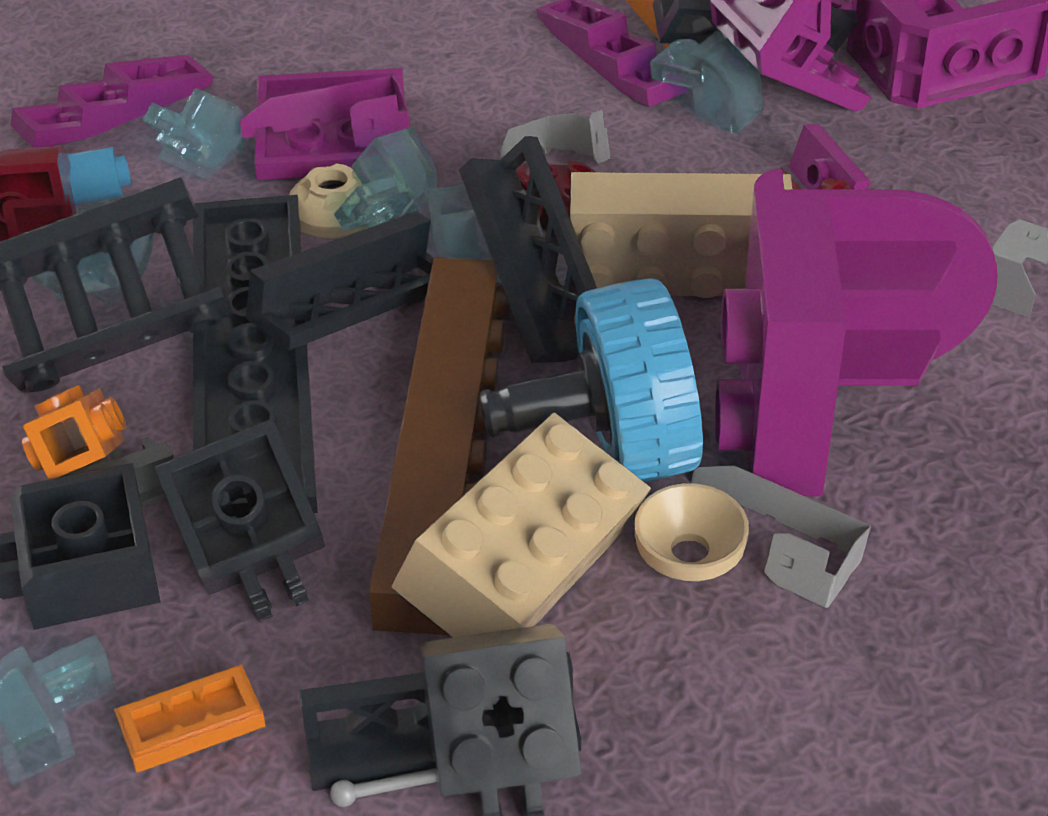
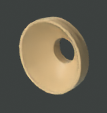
M342 164L314 168L289 193V195H298L301 232L318 238H342L365 230L376 221L381 210L380 197L374 183L365 176L353 171L352 168ZM333 184H342V185H343L342 187H339V188H336V189H324V188H321V186H325V185H333Z
M682 483L662 488L644 500L638 508L635 517V538L640 555L657 572L677 580L703 581L727 573L742 558L748 541L749 524L744 509L727 493L707 485ZM682 541H695L704 545L708 550V554L700 561L685 562L674 556L672 548Z

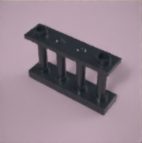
M182 177L0 242V292L2 293L22 354V359L3 365L2 368L5 377L18 390L27 389L29 392H40L50 389L60 382L61 377L187 331L202 333L212 330L221 324L223 318L234 315L221 286L207 292L205 291L183 228L188 220L199 216L192 196ZM157 233L162 234L185 300L152 311L130 246L136 239ZM100 252L109 254L131 318L102 330H98L77 268L81 259ZM50 271L56 274L77 339L44 350L23 285L27 282L28 278Z

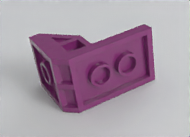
M710 0L713 24L761 74L853 111L864 109L871 99V96L857 84L861 77L847 65L838 61L835 62L832 59L835 51L826 44L830 39L831 0Z
M852 0L851 10L856 11L858 23L848 36L846 51L890 102L913 108H921L1045 77L1048 64V0H1000L963 9L956 0Z

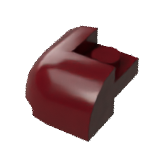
M64 146L18 148L0 152V242L77 214L69 179L71 165Z

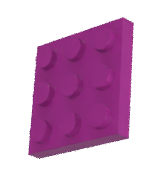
M403 68L257 76V107L271 97L391 75L400 84L404 96ZM320 118L311 120L312 126L273 133L271 126L256 129L255 171L257 180L304 178L316 167H330L335 164L346 165L361 175L409 172L407 142L372 149L355 146L351 118L320 124Z

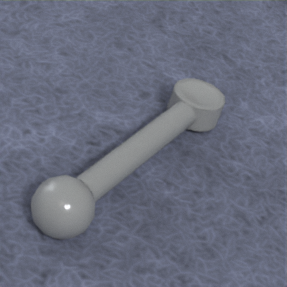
M434 769L358 784H353L348 780H340L331 787L330 798L335 805L347 807L352 805L358 797L436 782Z

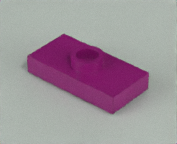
M804 124L788 166L807 189H819L825 180L833 177L837 180H845L851 189L868 190L871 181L819 124Z

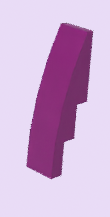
M557 0L536 8L537 17L560 42L623 94L647 107H651L688 92L686 73L658 62L656 44L629 33L626 14L590 0Z
M190 55L105 63L103 81L59 85L57 103L12 108L10 126L32 148L83 140L193 95L212 85L213 75Z

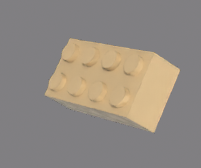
M571 172L570 220L597 288L622 282L653 278L664 284L670 296L712 298L723 296L724 289H745L754 184L762 174ZM783 174L784 189H792L791 174Z
M553 413L416 539L391 587L453 638L535 626L624 531L651 487L581 434L576 428L556 413Z

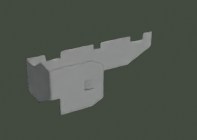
M602 109L592 112L590 119L577 113L545 116L510 128L500 150L502 158L525 136L538 137L545 154L550 153L551 148L593 156L598 164L610 159L607 127H604Z
M1019 219L1008 224L993 246L998 272L997 289L993 305L1030 318L1036 294L1022 264L1026 258L1045 265L1048 263V228Z
M735 465L697 467L694 469L691 483L719 489L730 495L744 507L764 516L766 514L773 516L775 521L815 539L825 538L838 544V549L848 553L836 575L825 571L830 551L791 533H774L764 573L777 586L824 608H828L847 582L851 573L861 562L871 526Z

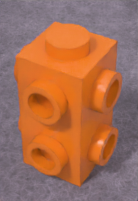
M76 385L35 405L34 407L39 416L22 425L27 434L26 437L22 438L25 454L36 471L44 470L48 480L59 478L106 457L125 441L121 431L127 428L123 413L113 397L105 399L100 388L84 395L80 385Z

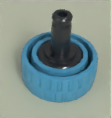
M647 278L612 284L586 291L578 297L576 303V333L579 354H577L578 370L505 385L498 391L491 392L489 389H486L479 394L484 425L489 436L498 437L500 432L510 431L517 433L538 428L553 413H556L566 422L588 417L593 431L597 432L605 452L644 483L691 472L699 466L702 459V419L693 365L682 324L673 300L664 284L657 279Z

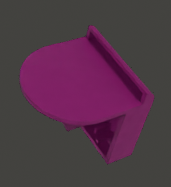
M782 169L770 170L759 176L754 184L745 289H724L723 362L724 364H739L740 379H717L715 393V439L717 451H747L749 472L803 496H823L838 385L918 386L931 361L963 342L973 333L988 313L997 289L998 272L993 247L982 227L961 208L941 198L925 193L908 190L784 189Z

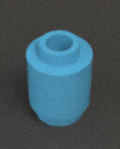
M113 146L68 154L71 165L69 179L75 205L123 197L122 187L132 185L126 155L116 156Z

